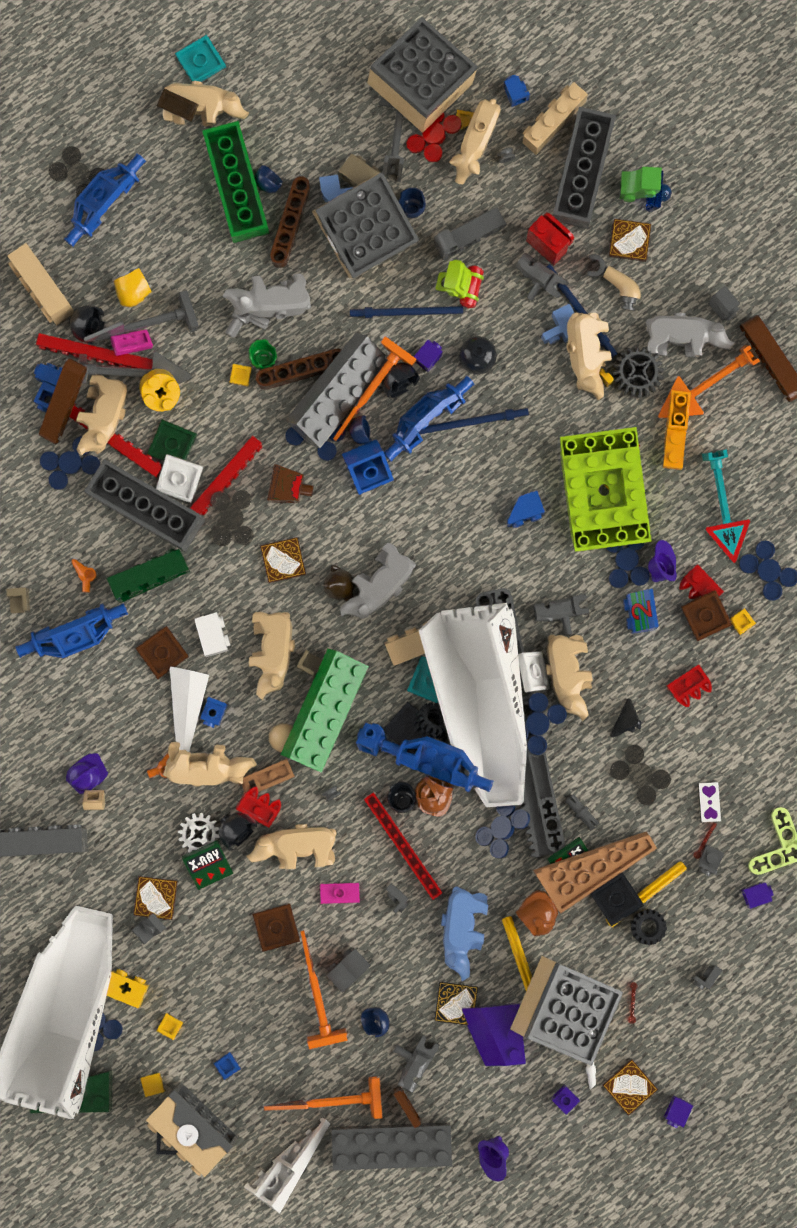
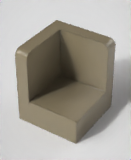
M26 587L6 589L7 597L10 598V612L12 614L30 612L29 589Z
M305 650L296 667L315 677L322 659Z

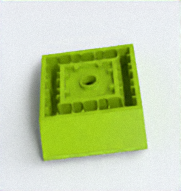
M637 427L560 437V458L574 551L651 542ZM601 485H606L609 488V493L606 496L600 495L598 491Z

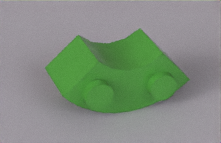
M642 167L636 171H622L620 199H624L625 202H634L635 199L655 197L661 190L662 168Z

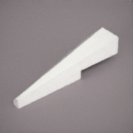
M170 667L176 742L180 743V750L189 752L209 675Z
M321 1118L320 1125L314 1131L308 1129L305 1132L307 1137L300 1143L296 1141L272 1161L274 1164L267 1172L264 1173L261 1170L258 1173L259 1179L252 1185L249 1183L245 1184L244 1188L280 1213L330 1123L326 1119Z

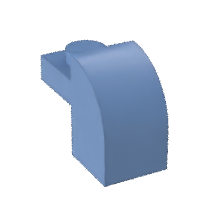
M338 175L319 177L322 197L326 203L353 188L340 189Z
M570 304L552 312V318L557 327L542 333L541 338L544 344L548 342L554 344L560 340L561 336L564 342L568 341L567 322L574 313Z

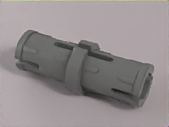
M575 794L565 801L576 813L575 816L580 818L590 831L600 823Z

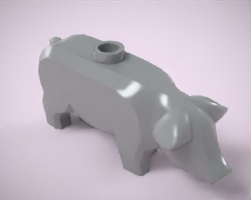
M294 274V282L292 279L281 282V285L269 287L264 285L261 276H254L251 278L253 282L252 290L226 289L223 295L224 298H227L235 308L234 314L237 315L248 313L258 317L283 319L287 316L300 315L305 310L311 309L310 296L305 288L306 280L303 274Z
M674 313V316H655L652 319L646 320L647 332L650 336L647 349L648 352L651 351L652 354H657L658 356H668L666 351L668 342L677 346H685L686 357L702 356V348L706 343L722 349H730L735 343L728 339L724 326L721 323L699 317H686V313Z
M386 543L382 551L375 558L383 566L372 577L362 573L352 580V583L357 585L360 594L351 598L340 607L341 617L349 614L360 619L367 618L371 613L384 606L393 596L397 597L403 591L402 586L410 578L416 563L408 557L401 555L394 545Z

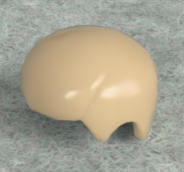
M282 723L271 729L269 743L274 750L282 752L292 730V725Z

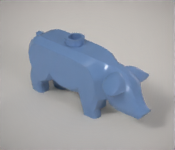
M454 887L448 898L446 914L442 915L441 926H444L443 945L445 963L449 968L456 971L460 975L461 981L470 977V962L467 952L471 949L481 951L484 942V934L473 931L475 925L473 914L482 913L487 915L488 904L485 894L476 893L472 895L465 889Z

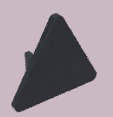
M628 698L610 734L612 738L627 731L633 733L635 732V727L639 730L641 729L642 722L639 720L631 699Z

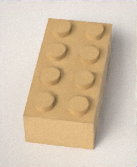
M27 243L8 255L10 259L9 266L15 275L20 277L19 280L27 292H31L30 296L39 308L43 306L40 310L49 323L53 321L57 326L74 313L69 302Z

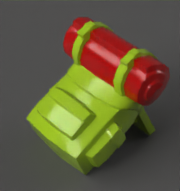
M461 260L449 261L447 273H439L435 289L447 292L450 296L460 298V304L467 309L475 308L479 300L478 294L481 282L484 279V270L479 266H469L467 268ZM445 278L444 287H443L442 284H441V282H442V280Z

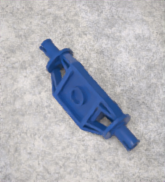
M136 153L127 166L118 163V167L100 171L76 198L74 215L71 219L74 228L64 238L70 246L74 247L83 234L92 237V232L102 223L100 217L122 192L127 194L135 182L138 183L139 179L135 173L146 162L142 156ZM123 173L125 174L117 180L114 179V177L118 175H121ZM83 212L88 215L84 225L81 223Z
M465 376L455 387L447 383V389L425 394L400 418L397 432L392 434L395 443L384 452L385 457L392 462L402 451L411 454L412 449L423 441L418 432L425 429L434 417L439 416L443 412V409L452 414L461 404L464 405L466 402L462 395L475 385L468 376Z
M124 603L111 609H107L104 604H100V607L86 611V616L54 629L48 626L36 633L34 631L31 632V641L15 646L20 658L35 651L38 652L40 657L44 655L59 658L68 657L98 645L108 630L113 629L112 620L128 615ZM104 618L105 622L96 629L95 624ZM50 642L54 645V647L41 646L42 643Z
M428 736L413 740L405 739L401 745L385 739L381 746L382 752L384 751L396 756V765L400 766L403 764L413 770L452 785L464 787L466 792H469L473 786L490 792L494 780L478 775V767L473 765L464 750ZM408 749H418L416 754L407 753ZM461 765L470 773L469 776L460 772Z

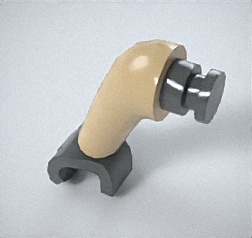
M597 254L589 255L588 257L592 262H600V269L597 272L588 271L587 276L599 277L603 275V278L619 289L620 296H623L622 302H624V306H621V309L635 311L633 304H636V300L641 297L637 283L613 267H607L601 256Z

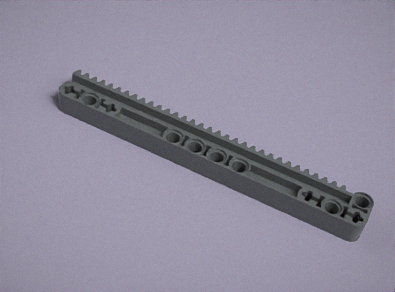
M501 588L480 593L475 600L476 606H481L479 599L482 597H486L489 600L491 608L493 604L502 603V600H498L501 593L508 597L505 603L510 605L508 609H512L515 618L518 654L524 653L511 592ZM520 671L521 687H524ZM528 692L526 697H522L523 707L529 706V699L533 692ZM524 715V722L526 726V721L529 716ZM528 735L526 739L524 801L522 803L524 806L520 809L527 811L530 815L529 829L525 831L526 834H531L527 841L532 842V845L528 848L533 849L534 852L530 856L540 857L556 853L565 847V841L546 752L540 755L532 754L528 749V741L536 735ZM548 800V803H552V807L549 809L550 814L555 813V816H549L544 819V815L548 813L547 809H543L542 805ZM550 819L554 820L557 824L556 829L553 831L548 830L546 827V823ZM559 832V836L557 835L555 838L556 841H560L561 845L555 850V847L550 845V843H553V836L548 838V834Z

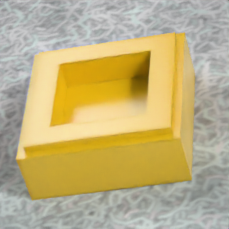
M233 364L229 382L249 386L252 367Z
M745 608L730 618L733 627L739 635L756 624Z
M166 1013L156 1031L174 1040L184 1022Z
M160 1072L140 1078L145 1097L165 1092Z

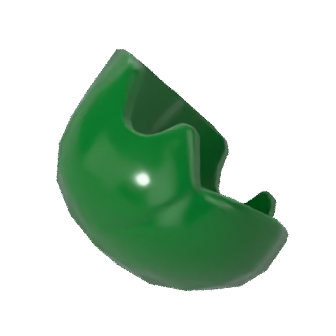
M266 339L254 341L248 351L250 363L259 370L273 367L277 360L276 348Z

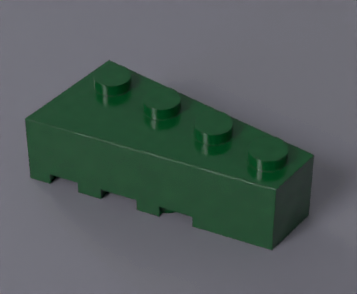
M172 548L166 551L165 555L152 557L143 564H137L106 579L115 599L121 604L187 574L190 570L181 550Z
M112 1070L88 1076L83 1101L78 1113L110 1112L112 1110ZM39 1104L37 1110L30 1109V1113H44V1112H40V1111H39L40 1104Z

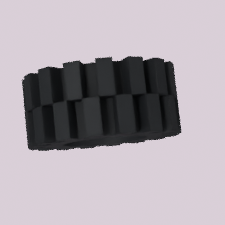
M433 702L424 704L414 718V724H417L415 728L416 730H421L419 732L421 735L424 733L426 734L425 737L430 736L433 739L436 737V740H438L447 732L439 703L434 705ZM428 717L434 718L439 725L432 724Z
M644 909L634 915L630 928L633 937L638 942L654 945L665 937L667 923L659 912ZM647 919L653 920L656 924L655 932L650 935L644 934L641 929L643 921Z

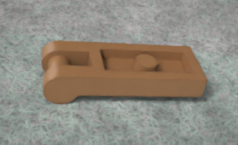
M285 759L243 777V784L239 785H242L244 794L245 791L247 792L251 789L249 782L254 780L258 787V792H261L295 776L288 759Z

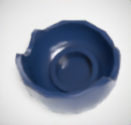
M262 165L255 173L257 186L266 193L277 192L283 183L281 178L265 165Z
M411 187L401 192L398 202L407 218H417L423 214L426 207L423 192L418 188Z
M365 415L353 418L349 424L350 436L358 444H366L372 441L370 439V426L365 419Z
M371 1007L361 1013L362 1027L367 1035L380 1037L388 1032L390 1020L383 1009Z

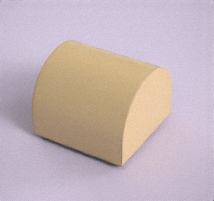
M85 790L83 809L104 810V790Z

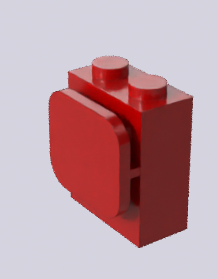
M546 212L528 229L526 242L554 266L567 253L568 246L573 243L574 236L554 216Z

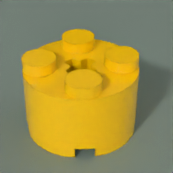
M164 369L151 370L140 381L139 390L141 397L150 409L155 411L171 410L178 402L180 396L179 385L169 371ZM160 387H162V388H163V391H160V393H157L156 390H159Z

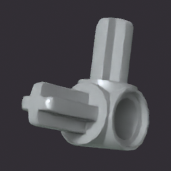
M233 312L231 316L233 320L227 328L226 334L231 338H235L242 325L249 324L250 322L265 330L270 321L265 317H258L248 313L245 316H241Z

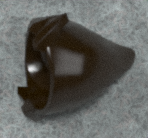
M332 565L331 572L326 576L323 583L324 592L332 599H342L347 602L353 598V590L355 588L354 583H352L353 577L349 572L342 570L337 565Z

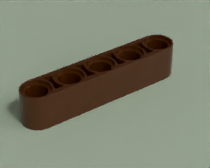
M304 176L295 178L292 183L271 250V261L277 268L285 267L288 263L310 194V183ZM300 184L307 186L304 190L297 189V186ZM293 202L301 203V205L298 208H293L291 206ZM289 219H293L296 222L295 224L289 226L286 224V221ZM282 237L290 238L287 243L280 242V239ZM278 254L284 256V259L281 261H277L274 258Z
M755 315L740 324V329L746 333L745 337L752 348L755 347L756 354L762 363L766 364L765 367L773 380L776 379L775 383L783 395L787 396L786 400L792 402L797 399V373L762 319Z
M332 349L262 369L256 374L257 385L263 390H268L321 375L342 349ZM321 360L325 362V365L322 368H317L315 363ZM299 366L307 368L304 373H298L296 369ZM281 371L288 372L286 378H280L278 374ZM263 376L270 378L266 384L261 383L260 379Z
M69 358L62 368L39 431V436L55 445L60 441L58 439L60 436L62 437L87 372L86 366Z

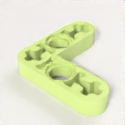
M776 808L771 813V819L782 848L752 858L748 863L751 873L760 875L797 862V858H794V856L786 857L788 862H785V856L781 852L784 850V853L787 854L791 852V848L797 850V833L791 816L785 808ZM779 810L781 813H785V817H783L784 823H789V826H783L780 829L778 825H782L781 820L775 817L778 815L777 811ZM785 829H789L792 832V837L789 840H785L782 837V832ZM773 854H778L781 857L778 865H773L770 861ZM763 857H766L770 868L767 869V865L760 867V871L753 869L754 861L757 860L758 863L765 862Z

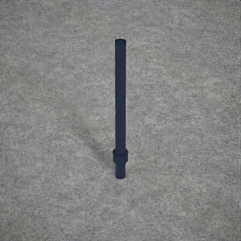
M551 264L546 266L547 268H549L557 274V272L554 270ZM557 284L577 313L588 314L567 285ZM602 332L598 333L597 336L601 348L604 347L606 351H610L611 358L618 355L610 344L611 340Z
M463 306L381 309L365 307V309H350V317L373 318V316L463 314Z
M528 408L518 410L507 409L501 413L428 425L418 433L426 434L505 419L510 421L517 417L528 416L529 412Z

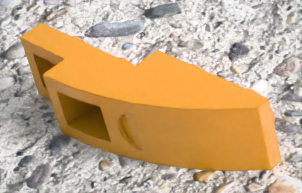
M671 391L664 443L663 468L683 469L691 392Z

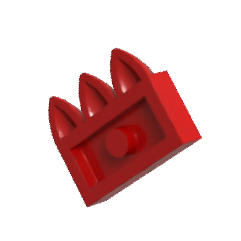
M698 564L683 577L679 586L680 590L692 587L689 592V599H696L714 590L717 591L718 596L724 593Z
M699 664L666 686L675 700L685 707L690 706L688 694L692 698L700 700L701 692L699 687L709 693L712 691L711 682Z
M257 786L249 789L247 792L245 791L236 806V810L249 815L252 819L270 828L281 809L280 799L273 801L269 805V793H265L257 798Z

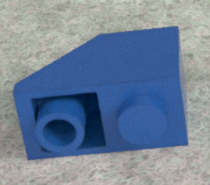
M538 491L519 496L507 521L508 527L513 526V528L524 525V521L531 520V522L542 519L541 515H544L545 510Z

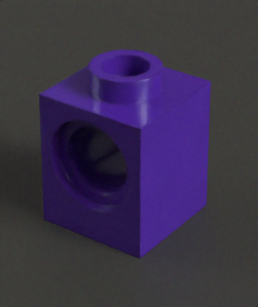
M427 340L414 355L416 358L415 362L425 371L429 372L443 354L442 347L435 341Z
M766 882L741 890L749 909L771 902V896H774L771 886L767 885Z
M565 1084L551 1097L552 1101L566 1115L580 1102L579 1098Z
M673 1095L664 1115V1118L668 1120L667 1124L678 1128V1126L684 1128L693 1105Z

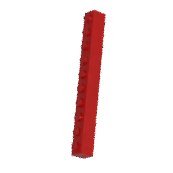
M41 333L38 334L36 345L40 350L45 351L49 349L53 353L58 351L62 352V355L68 356L71 354L75 358H79V354H87L88 361L96 360L100 364L105 362L109 366L118 365L119 367L152 369L153 359L132 354L116 356L114 350Z
M74 404L70 418L77 422L79 412H85V410L81 407L77 408L76 404ZM77 422V423L80 424L82 427H84L85 429L88 430V427H87L86 425H84L83 423ZM114 434L107 444L155 478L160 475L162 470L160 462H154L150 455H144L140 448H134V444L130 441H124V437L120 434Z
M252 435L190 509L205 516L208 512L207 509L216 503L217 497L220 498L223 495L225 488L228 489L231 486V481L238 478V473L247 467L248 461L251 462L254 459L256 452L259 453L263 444Z
M374 792L364 798L432 900L441 895L442 891Z

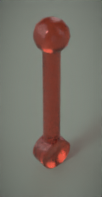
M712 823L698 851L694 852L693 856L695 859L701 857V852L715 829L716 823Z
M632 982L630 984L632 989L631 1013L628 1021L634 1024L636 1022L634 1017L635 993L638 985Z

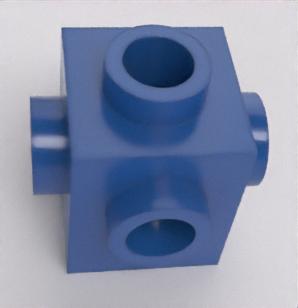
M365 723L364 727L357 734L356 744L359 751L377 756L384 740L387 738L380 725Z

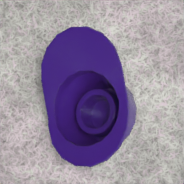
M664 540L656 543L655 555L648 563V569L653 582L675 581L677 578L676 556L672 546Z
M88 754L71 766L67 771L66 781L79 794H84L85 790H92L107 777L108 772L99 754Z
M496 1136L488 1141H480L478 1144L479 1158L485 1174L493 1181L500 1182L504 1180L507 1172L506 1160L509 1156L508 1147L502 1141L501 1136Z

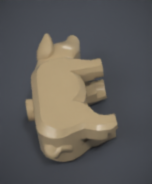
M192 81L191 84L174 83L165 87V89L199 104L195 115H201L202 124L205 127H213L216 124L217 116L222 113L238 119H245L249 115V112L243 109L241 101L235 92H229L216 86L203 85L199 81ZM163 110L164 120L185 125L183 118Z
M484 99L479 102L465 133L460 150L461 154L455 155L449 161L450 164L456 166L455 182L458 184H464L472 173L477 175L480 173V165L477 160L482 157L501 112L500 105L496 104L495 99L489 101Z
M576 312L572 314L567 322V351L570 353L571 366L577 376L578 390L592 393L597 400H600L604 396V388L599 371L601 367H605V361H611V352L600 350V341L597 334L608 332V323L602 321L597 313L583 314Z
M97 374L91 376L90 385L94 386L89 387L86 398L95 399L93 413L79 412L77 422L83 423L88 427V431L82 436L77 447V451L81 456L90 451H95L96 454L101 453L114 435L119 420L124 419L126 409L123 408L126 401L127 385L122 381L107 379Z
M264 612L253 613L252 622L255 623L254 635L264 634L261 645L262 651L252 653V656L249 657V667L255 666L263 671L256 691V695L262 700L267 694L276 690L279 691L283 687L290 665V655L295 649V640H292V622L288 612H278L269 615Z
M550 635L546 648L548 664L545 665L546 674L551 676L552 688L559 704L566 709L567 713L580 717L583 722L588 716V710L585 701L580 696V691L592 689L591 671H579V663L575 655L582 652L588 653L587 643L584 642L583 637L580 635H573L570 638L562 635Z
M171 742L168 747L169 758L163 775L171 782L191 784L193 786L219 785L227 781L243 784L244 775L250 768L256 766V762L253 758L247 757L228 759L224 753V745H215L213 754H191L186 750H180V743Z
M297 824L296 828L282 829L260 836L254 850L249 855H246V857L251 862H258L275 855L280 862L279 869H296L297 857H306L314 854L315 867L333 865L335 854L332 847L335 842L336 830L327 827H307V824Z

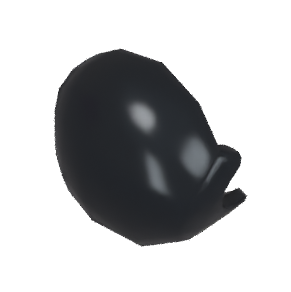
M406 782L393 784L387 797L389 806L397 813H407L412 810L417 801L414 788Z

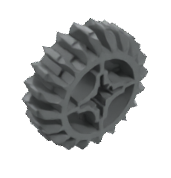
M635 346L634 352L628 348L627 354L621 352V358L617 357L615 360L618 364L613 365V369L617 370L612 373V376L617 377L614 379V383H621L618 386L619 390L623 387L626 388L623 392L625 395L628 393V390L631 391L630 397H634L635 392H637L638 398L642 397V392L646 397L649 396V390L654 393L656 391L654 386L659 387L661 385L659 381L663 380V376L660 374L664 372V369L658 368L662 365V361L656 362L658 355L652 357L651 351L645 353V347L642 348L641 352L637 346ZM640 358L645 360V362L639 364L631 359ZM627 363L630 374L626 379L623 374V365ZM649 366L653 369V379L651 382L646 374ZM643 368L641 376L639 374L633 376L636 369L638 371V369L641 370ZM637 380L645 385L635 386L630 383Z

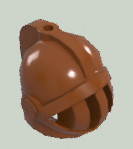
M426 775L420 780L415 789L419 809L432 816L441 817L445 815L452 801L454 785Z
M538 890L530 894L515 913L535 937L546 935L553 929L556 922L555 919L558 916V909L545 891Z

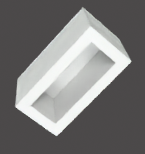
M216 612L195 618L205 657L227 652V646L231 645L228 635H224L222 630L225 627L223 617H219Z

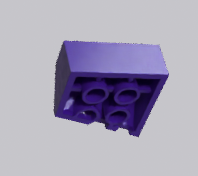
M519 1003L462 1008V1012L469 1025L468 1029L485 1066L526 1064L523 1036L510 1029L520 1008Z

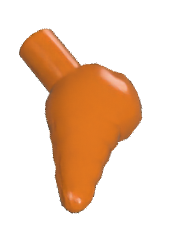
M72 559L73 567L79 579L83 582L82 592L90 593V582L95 580L97 576L96 571L93 568L84 566L76 559Z
M168 753L158 763L156 768L147 771L149 778L159 774L164 777L163 773L169 758Z

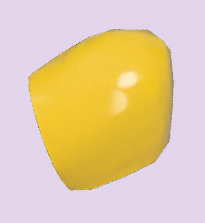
M139 268L114 280L119 303L123 307L138 305L152 292Z

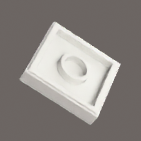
M167 454L156 489L166 495L192 503L204 466Z
M542 651L518 654L525 692L550 689Z

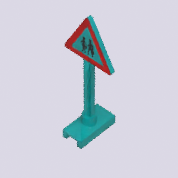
M727 449L714 453H703V461H710L711 470L714 472L723 521L720 525L705 527V531L733 563H736L750 520L731 522L721 469L723 468L721 459L728 457Z

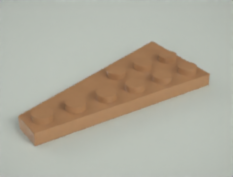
M643 832L533 871L561 914L657 848L647 832Z

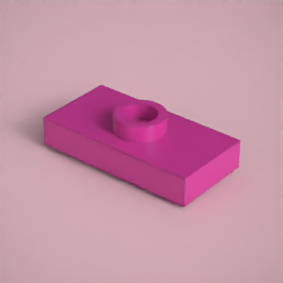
M147 329L111 336L110 338L116 356L152 349L153 347Z
M359 883L320 884L321 904L360 903Z

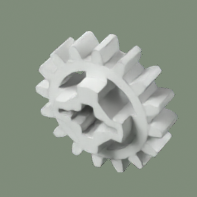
M194 813L192 814L193 819L186 817L187 823L180 824L183 830L178 831V833L182 834L179 841L185 842L182 845L183 848L189 847L188 853L201 848L193 846L192 844L195 842H201L205 846L219 838V834H216L219 827L214 826L217 821L211 822L210 815L204 818L203 813H200L199 817ZM204 821L207 824H205L204 826H198L195 822ZM189 827L191 829V835L187 839V829ZM196 830H204L202 839L199 837L194 838L197 834ZM212 830L211 841L208 839V832Z

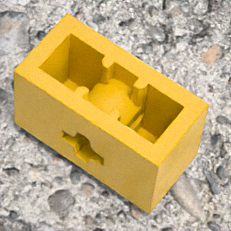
M120 969L111 971L107 996L140 1008L149 987L148 984H145L146 980L137 976L134 979L128 977V973ZM126 983H129L128 987L131 988V990H128L125 993L124 988L121 986L125 985Z

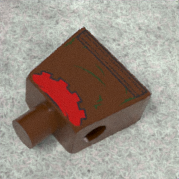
M274 464L267 500L269 503H299L301 495L312 497L314 486L303 484V474Z

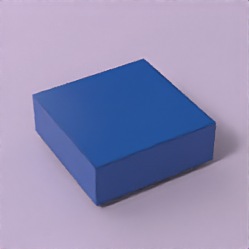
M231 1052L213 1063L224 1080L241 1069Z

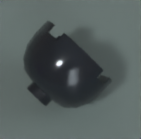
M92 305L79 307L69 319L73 336L84 343L94 344L93 341L85 342L84 337L103 330L105 325L101 315L104 316L103 310Z
M471 337L460 348V364L471 374H485L492 369L496 362V348L485 337Z
M398 362L392 366L384 377L381 386L387 397L390 395L391 398H395L409 391L406 388L412 383L415 386L420 380V376L411 365L405 362Z
M245 813L226 814L220 821L222 824L219 827L218 834L222 844L229 851L234 850L232 846L236 844L239 847L254 832L251 828L253 826L257 827V823Z

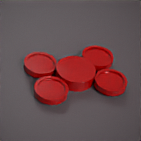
M443 112L422 133L423 137L415 134L408 138L406 143L408 150L412 153H419L424 149V157L428 162L434 163L439 161L443 155L439 145L445 140L446 132L455 134L461 129V119L456 115H450L444 119L445 114Z

